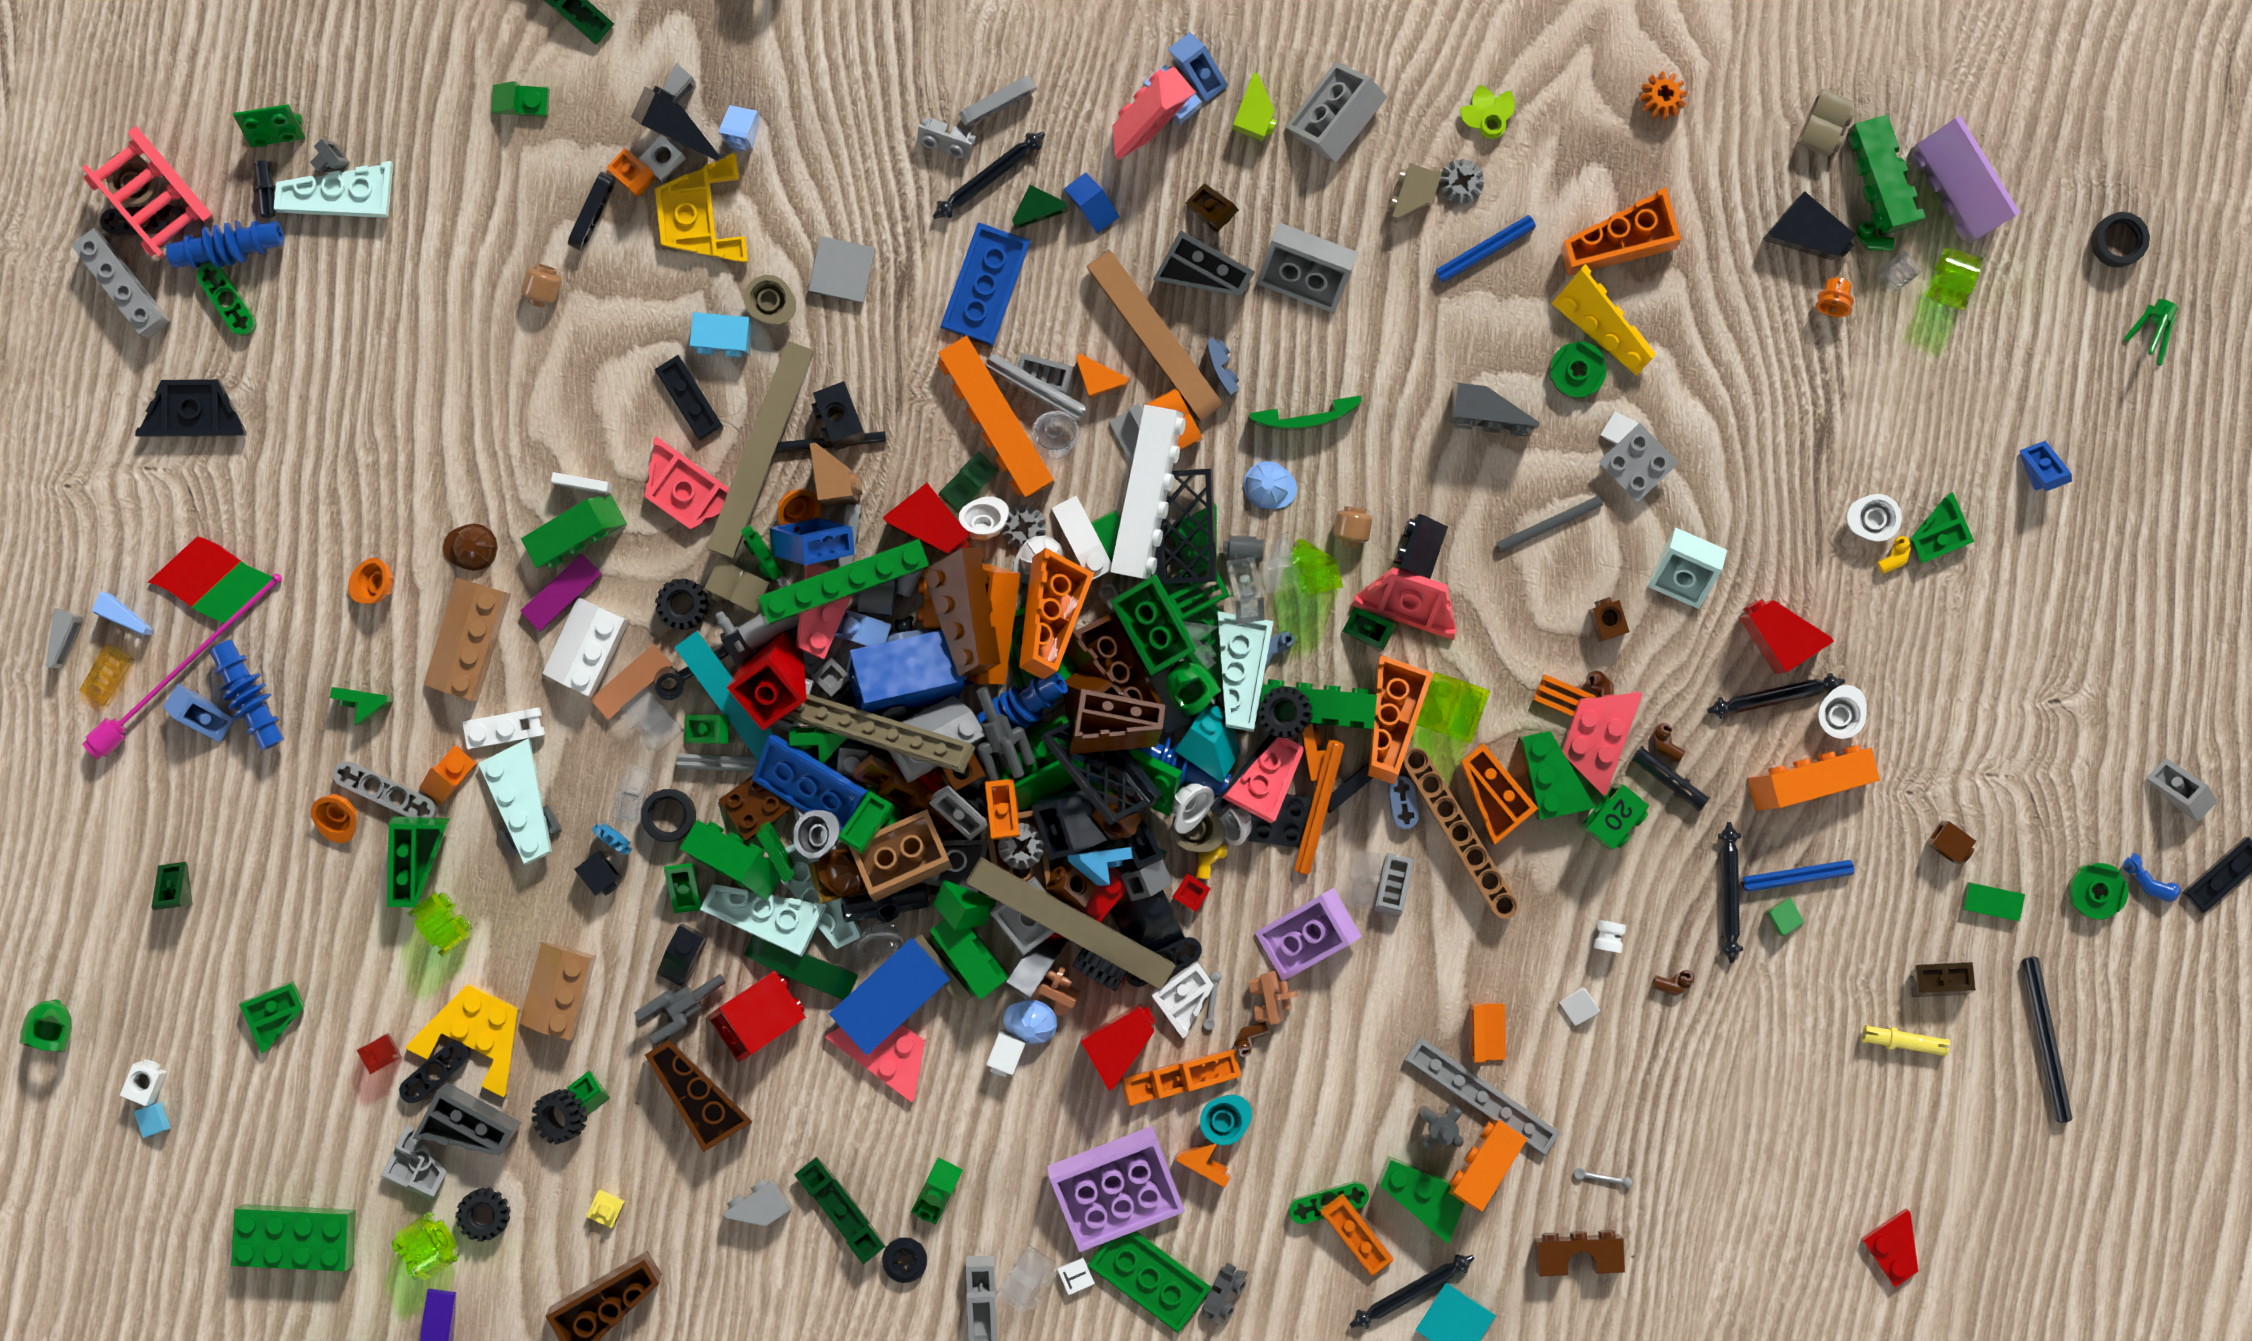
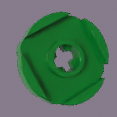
M1572 342L1562 346L1554 354L1550 363L1549 377L1554 387L1560 393L1570 398L1582 399L1595 393L1603 385L1607 375L1603 354L1597 347L1587 342ZM1579 363H1582L1584 365L1582 370L1585 372V375L1573 376L1571 365L1577 366Z
M2091 863L2080 866L2069 884L2070 903L2080 914L2088 918L2107 919L2124 908L2129 891L2127 882L2124 881L2123 876L2120 874L2121 872L2112 865ZM2097 883H2101V888L2105 890V894L2099 895L2098 899H2096L2092 888L2096 887Z

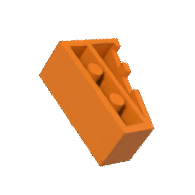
M1479 743L1458 761L1491 844H1497L1538 809L1484 743Z
M1500 1120L1487 1121L1475 1145L1466 1154L1463 1167L1460 1171L1457 1170L1449 1182L1451 1188L1448 1193L1475 1211L1483 1212L1527 1141V1138Z

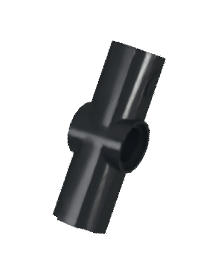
M925 884L907 887L875 902L869 894L841 899L842 917L846 923L877 917L879 921L889 922L896 919L901 912L929 907L928 891Z

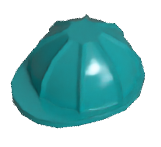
M1235 1094L1218 1097L1208 1102L1203 1108L1200 1116V1128L1204 1136L1212 1143L1231 1145L1239 1141L1249 1127L1252 1119V1108L1247 1100Z

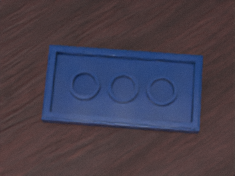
M978 222L940 328L963 337L967 335L969 339L993 347L1031 241Z
M774 733L767 738L752 777L754 782L805 813L814 810L832 812L840 822L841 831L868 792L797 747L790 746V743Z
M911 937L835 1007L829 1015L857 1046L868 1055L951 978L923 947Z

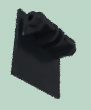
M1286 793L1277 818L1272 823L1252 814V829L1248 841L1300 848L1312 797L1289 795Z

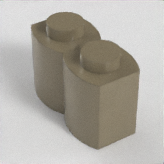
M1825 89L1819 91L1801 130L1797 144L1827 157L1833 151L1838 152L1844 140V137L1841 136L1844 125L1847 127L1850 125L1855 115V111L1852 110L1854 102Z
M719 558L704 589L710 591L708 597L722 604L727 599L735 603L734 610L749 616L750 612L758 614L759 609L755 600L758 596L768 593L772 584Z

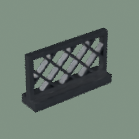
M1212 469L1172 471L1174 478L1181 485L1172 496L1167 493L1168 500L1166 502H1168V506L1173 503L1183 513L1173 524L1166 518L1162 519L1160 530L1163 531V537L1160 546L1156 547L1154 558H1157V567L1153 575H1157L1162 585L1217 582ZM1205 475L1206 487L1198 495L1188 484L1195 476ZM1188 476V478L1185 481H1183L1180 477ZM1184 488L1196 497L1186 509L1175 501ZM1199 501L1207 508V515L1200 523L1189 513ZM1186 516L1197 525L1187 538L1176 528ZM1165 524L1169 526L1167 531L1165 530ZM1200 529L1208 536V543L1201 551L1190 541ZM1172 531L1184 540L1174 552L1166 546V538ZM1187 544L1198 553L1188 566L1177 556ZM1201 557L1209 564V576L1199 577L1192 570ZM1175 559L1185 569L1177 578H1167V566ZM1189 572L1193 577H1185V575Z
M1074 720L1047 731L1041 736L1042 741L1109 825L1115 824L1138 812L1143 814L1149 811L1162 796L1160 790L1127 749L1092 752L1097 759L1090 757V753L1069 754ZM1054 738L1066 741V747L1059 745ZM1072 759L1082 762L1083 769L1076 767ZM1090 766L1101 769V776L1090 772ZM1108 773L1115 781L1108 779ZM1089 780L1100 784L1101 791L1094 789L1090 785ZM1107 787L1119 791L1118 798L1107 794ZM1125 794H1127V796L1133 803L1125 801ZM1107 803L1118 806V813L1114 814L1107 806Z

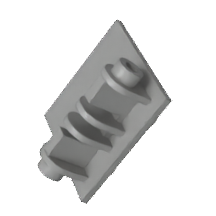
M1641 423L1635 426L1599 461L1637 502L1679 464Z

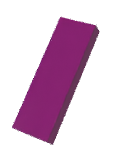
M582 553L520 611L541 632L603 574Z

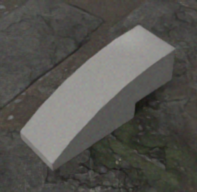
M995 1255L966 1256L969 1341H998Z

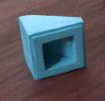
M162 1101L134 1111L143 1138L171 1128Z

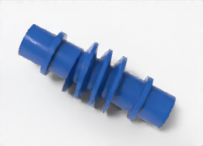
M237 220L235 221V231H233L229 222L224 223V233L219 225H213V235L208 227H203L202 237L194 238L192 235H187L184 237V241L167 244L166 253L172 268L190 265L194 269L199 268L202 262L211 261L214 266L221 268L225 264L228 266L235 265L236 261L238 263H245L250 252L257 251L261 255L265 254L269 248L283 246L284 234L278 221L265 224L254 221L251 222L250 227L243 228Z
M227 640L211 648L209 653L217 666L214 672L217 675L221 674L226 683L220 691L228 690L223 695V699L225 701L233 700L228 705L229 710H239L234 714V720L245 719L249 727L246 733L249 736L253 735L261 751L274 747L284 741V737L276 724L279 721L278 717H273L264 703L272 696L271 693L260 695L259 692L266 684H254L261 674L250 675L244 663L247 658L245 655L240 656L233 640Z
M1055 672L1044 680L1039 677L1033 678L1030 681L1029 687L1022 686L1020 689L1013 686L1009 688V692L1001 693L1000 698H993L992 702L997 715L1004 714V716H1007L1011 729L1016 727L1024 729L1031 726L1033 722L1039 721L1043 716L1042 708L1049 709L1053 707L1055 700L1067 693L1068 689L1063 677L1058 672ZM984 710L977 715V720L981 724L982 721L987 719Z
M1170 738L1166 739L1164 745L1158 743L1157 747L1136 748L1181 770L1182 775L1179 789L1185 782L1200 784L1211 788L1214 795L1220 796L1227 787L1231 774L1228 773L1221 783L1175 752L1179 742L1170 749Z

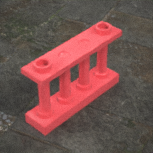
M135 126L127 132L132 139L128 142L129 146L95 172L87 164L84 165L82 169L86 175L83 179L93 191L99 188L144 240L140 245L148 255L152 257L156 254L161 260L165 257L159 249L161 245L193 220L197 222L200 219L206 225L213 219V215L141 130ZM144 153L150 160V163L147 164L148 168L116 193L112 194L102 181L136 154L140 156ZM163 176L169 183L166 186L167 190L131 217L121 203L154 177L159 178ZM182 198L188 205L185 208L186 212L150 239L140 225L173 199L178 200Z

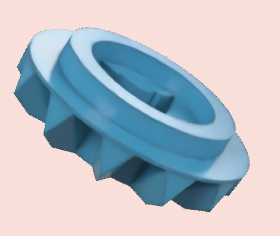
M595 823L593 826V833L616 851L629 855L633 850L629 845L631 842L606 823L602 825Z

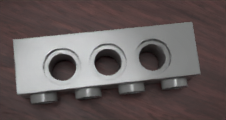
M93 228L71 245L139 335L150 339L171 323L170 319L104 233Z

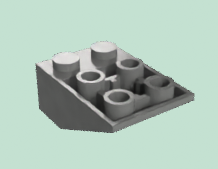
M1457 383L1452 389L1449 423H1455V428L1471 430L1474 426H1482L1485 432L1500 433V430L1507 429L1511 430V435L1528 436V433L1533 432L1539 427L1540 422L1487 386Z

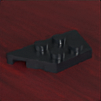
M218 379L161 380L155 391V398L149 403L145 411L147 414L140 428L137 427L135 431L136 437L247 436V432L222 382Z

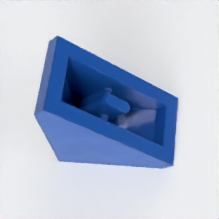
M1087 172L1064 188V191L1097 234L1120 218L1103 189Z

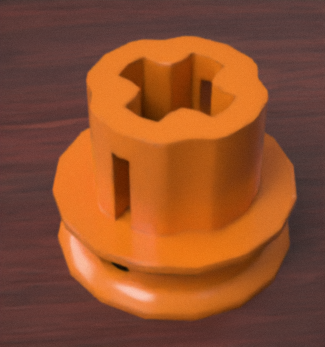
M1838 277L1828 279L1825 290L1817 295L1816 309L1822 314L1831 317H1846L1850 315L1852 305L1854 304V298L1850 295L1851 283L1846 279Z

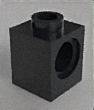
M602 851L595 852L574 869L595 896L601 893L607 896L619 886L616 882L622 878Z

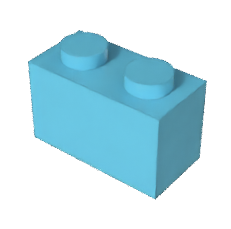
M693 312L690 347L697 350L699 355L713 356L714 351L725 352V357L741 358L742 354H749L752 320L749 317Z

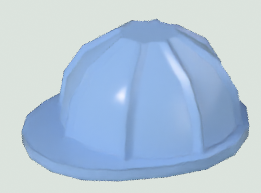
M1265 461L1255 464L1249 469L1244 478L1243 487L1245 495L1252 504L1260 508L1278 509L1286 507L1292 503L1297 493V485L1293 476L1275 462Z
M1025 1000L1013 1003L1005 1010L1003 1016L1006 1030L1014 1037L1029 1043V1045L1048 1041L1054 1035L1057 1028V1019L1053 1010L1047 1004L1038 1000Z

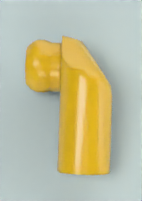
M1897 537L1894 541L1890 557L1877 562L1882 574L1902 567L1908 562L1911 543L1907 537Z
M1221 843L1213 851L1199 852L1196 878L1210 879L1211 864L1219 858L1224 859L1227 856L1228 849L1225 844Z

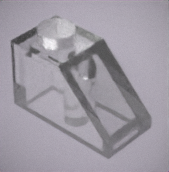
M1287 532L1281 533L1260 566V574H1256L1259 591L1264 590L1265 596L1300 587Z

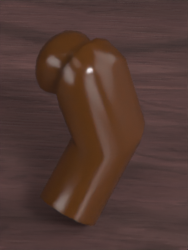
M1668 723L1657 725L1653 731L1657 751L1679 763L1685 754V750L1672 743L1670 733L1672 732V727Z

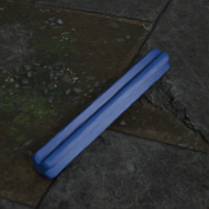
M1530 215L1523 217L1437 268L1435 273L1442 283L1448 281L1534 230L1536 224Z
M1851 860L1745 876L1742 878L1744 891L1751 892L1850 876L1854 874V864Z

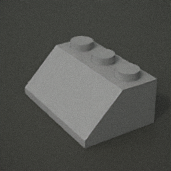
M1336 62L1285 128L1317 154L1336 163L1380 108L1387 96L1371 77Z
M1279 222L1256 284L1335 313L1358 252Z
M954 695L902 721L905 724L971 743L975 748L983 742L986 736L972 710ZM889 751L907 783L939 767L938 765Z

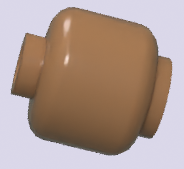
M536 264L535 267L527 269L521 292L525 297L529 298V304L544 307L545 303L549 304L556 301L562 282L561 277L556 274L557 269L544 264Z
M1344 506V510L1337 512L1333 535L1336 539L1342 540L1341 546L1358 548L1359 543L1369 541L1372 517L1366 514L1367 509Z

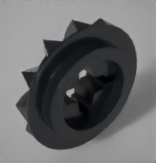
M899 1237L890 1242L885 1248L882 1255L883 1269L894 1281L900 1283L913 1282L926 1269L927 1253L922 1244L912 1237ZM901 1248H903L907 1256H916V1258L909 1261L908 1271L903 1263H893V1261L901 1257Z

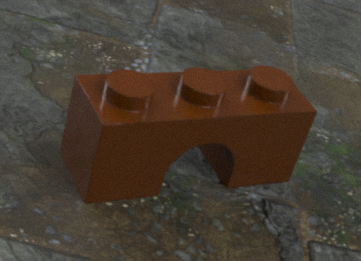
M1600 1230L1598 1235L1587 1236L1585 1231L1570 1232L1569 1237H1559V1233H1543L1542 1238H1535L1536 1272L1540 1277L1568 1275L1569 1259L1577 1252H1587L1591 1255L1592 1267L1596 1274L1625 1273L1624 1241L1622 1236L1615 1234V1230Z

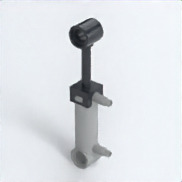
M780 576L777 579L780 588L791 585L785 576ZM720 611L716 614V618L723 630L720 638L724 645L716 649L714 653L719 660L730 655L735 664L753 655V650L799 624V615L765 627L760 614L738 627L737 625L733 626L724 612ZM688 666L680 671L673 667L661 668L654 678L655 690L660 698L664 700L677 699L682 694L685 680L694 676ZM666 678L675 679L677 682L671 689L663 688L661 683Z

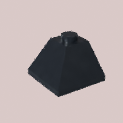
M1164 890L1151 897L1134 901L1129 900L1111 909L1121 934L1153 952L1185 938Z

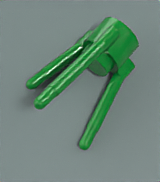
M2158 299L2155 306L2148 305L2145 313L2124 337V341H2129L2146 320L2152 317L2150 322L2158 327L2148 350L2149 355H2153L2165 328L2157 365L2161 366L2166 354L2172 327L2177 319L2175 315L2179 309L2178 306L2165 299Z

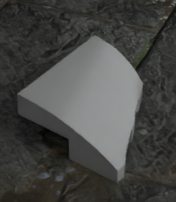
M406 1125L380 1178L433 1201L446 1174V1170L433 1158L431 1151L426 1145H423L420 1140L412 1139L415 1134L411 1126Z

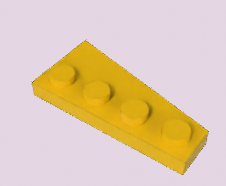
M1585 264L1551 304L1637 376L1654 358L1656 353L1637 328L1630 326L1624 319L1623 315L1625 313L1618 305H1613L1605 295L1607 290L1601 283L1597 284L1590 276L1592 271Z

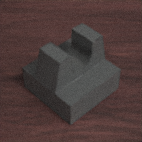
M321 139L314 145L319 153L310 163L317 171L322 169L323 172H327L330 168L342 170L350 163L333 141Z

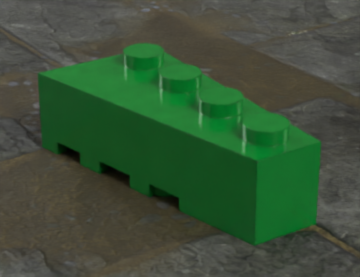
M1888 114L1855 123L1849 128L1850 133L1847 134L1850 148L1855 149L1857 160H1855L1857 173L1863 177L1865 183L1863 194L1866 202L1871 204L1873 228L1878 230L1879 235L1882 236L1913 227L1926 217L1923 208L1916 209L1915 198L1918 195L1915 187L1910 186L1906 182L1908 168L1905 160L1901 157L1898 158L1896 155L1899 152V144Z

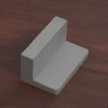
M1139 403L1130 407L1129 411L1110 420V425L1131 465L1143 414Z

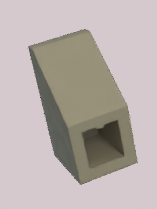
M1412 163L1409 164L1407 171L1401 169L1396 184L1401 189L1398 197L1392 196L1388 212L1393 213L1390 221L1396 223L1431 205L1442 173Z

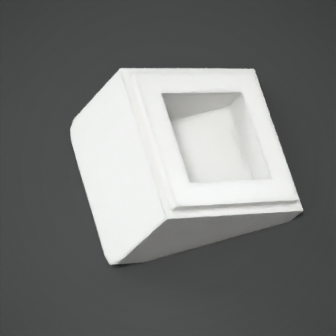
M1614 411L1600 436L1617 445L1639 423Z
M1581 987L1559 1002L1575 1026L1601 1012L1584 987Z

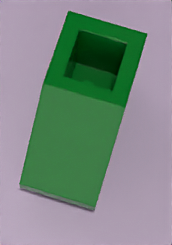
M938 1157L910 1213L936 1225L963 1169Z

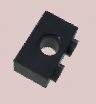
M844 381L813 392L816 402L812 403L811 406L816 419L822 418L825 427L821 428V432L826 445L832 443L834 450L838 451L867 440ZM835 413L844 414V417L838 422L830 420L831 416Z

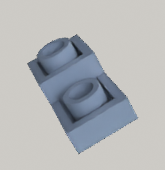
M1211 337L1207 342L1210 362L1219 383L1227 395L1231 397L1239 390L1237 385L1239 379L1230 368L1226 371L1223 368L1230 361L1228 357L1230 350L1221 340L1216 342Z

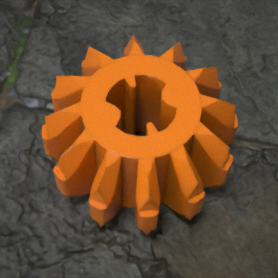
M1664 71L1659 73L1658 78L1650 75L1648 78L1649 84L1643 83L1641 86L1645 93L1639 96V100L1648 102L1642 109L1643 111H1648L1651 108L1653 110L1652 118H1656L1659 112L1661 113L1662 120H1667L1669 113L1676 117L1679 114L1678 108L1683 109L1686 106L1685 101L1682 99L1687 97L1688 91L1679 90L1685 83L1683 80L1675 83V73H1672L1668 79H1666ZM1661 91H1663L1664 95H1669L1666 101H1664L1662 96H1658Z

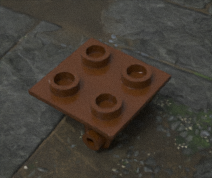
M753 775L719 799L746 842L751 838H755L760 825L768 821L774 824L777 819L785 813L788 814L792 809V805L754 782L752 780Z

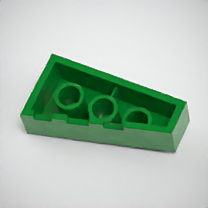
M1268 679L1267 684H1262L1260 701L1263 702L1265 699L1263 696L1266 693L1269 694L1271 689L1284 686L1285 681ZM1296 682V686L1292 687L1302 691L1309 698L1308 702L1312 704L1311 713H1313V716L1310 718L1309 723L1374 729L1377 695L1368 694L1369 689L1352 688V692L1340 691V686L1324 685V689L1321 690L1312 689L1313 684ZM1289 701L1278 704L1275 710L1276 718L1282 721H1292L1296 715L1294 705Z

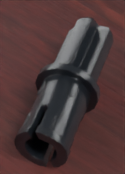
M266 160L256 161L253 163L256 184L253 190L258 194L259 214L262 218H271L275 216L273 192L276 190V186L273 183L272 162H267Z

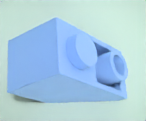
M729 105L719 133L725 143L729 144L730 149L745 151L746 148H754L760 115L755 110Z
M846 610L835 636L864 646L876 645L886 642L891 624Z

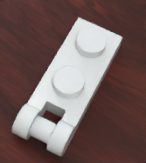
M541 708L463 721L467 749L544 736V727H541L539 716H542ZM528 719L530 729L523 730L521 720Z

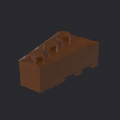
M1081 689L1075 710L1069 754L1157 747L1163 729L1166 705Z

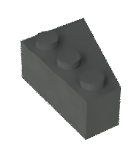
M1180 230L1153 280L1242 296L1255 271Z
M446 1082L437 1090L412 1139L431 1140L442 1145L452 1144L465 1147L468 1150L501 1155L509 1147L521 1122Z

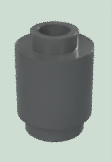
M1229 535V541L1223 542V557L1228 558V563L1255 564V562H1262L1263 539H1256V536Z

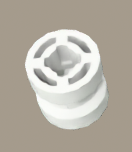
M1598 920L1597 929L1600 933L1598 938L1595 939L1594 948L1622 953L1623 944L1621 936L1625 934L1626 925Z

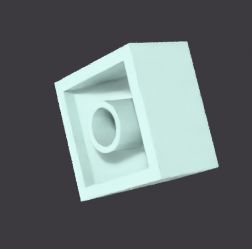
M1675 527L1663 548L1648 587L1699 609L1723 569L1727 550Z

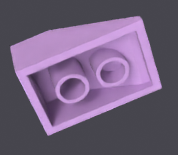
M1334 888L1255 932L1282 981L1298 974L1362 937Z

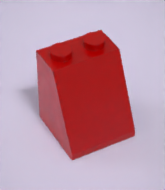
M927 482L882 517L889 526L916 540L919 539L920 542L948 556L961 548L971 547L968 543L972 540L970 535Z
M1756 600L1744 607L1743 611L1745 614L1738 617L1775 674L1787 673L1834 642L1831 636L1775 600Z
M786 631L745 659L726 687L762 731L804 703L807 699L804 653L796 648L797 644Z
M775 970L707 1016L738 1063L806 1018L803 1013V1005L797 998L792 997L788 991L787 981L782 975H778Z
M1139 1003L1081 1036L1082 1045L1109 1091L1115 1088L1154 1033L1153 1025L1156 1024V1019L1148 1006L1143 1008Z

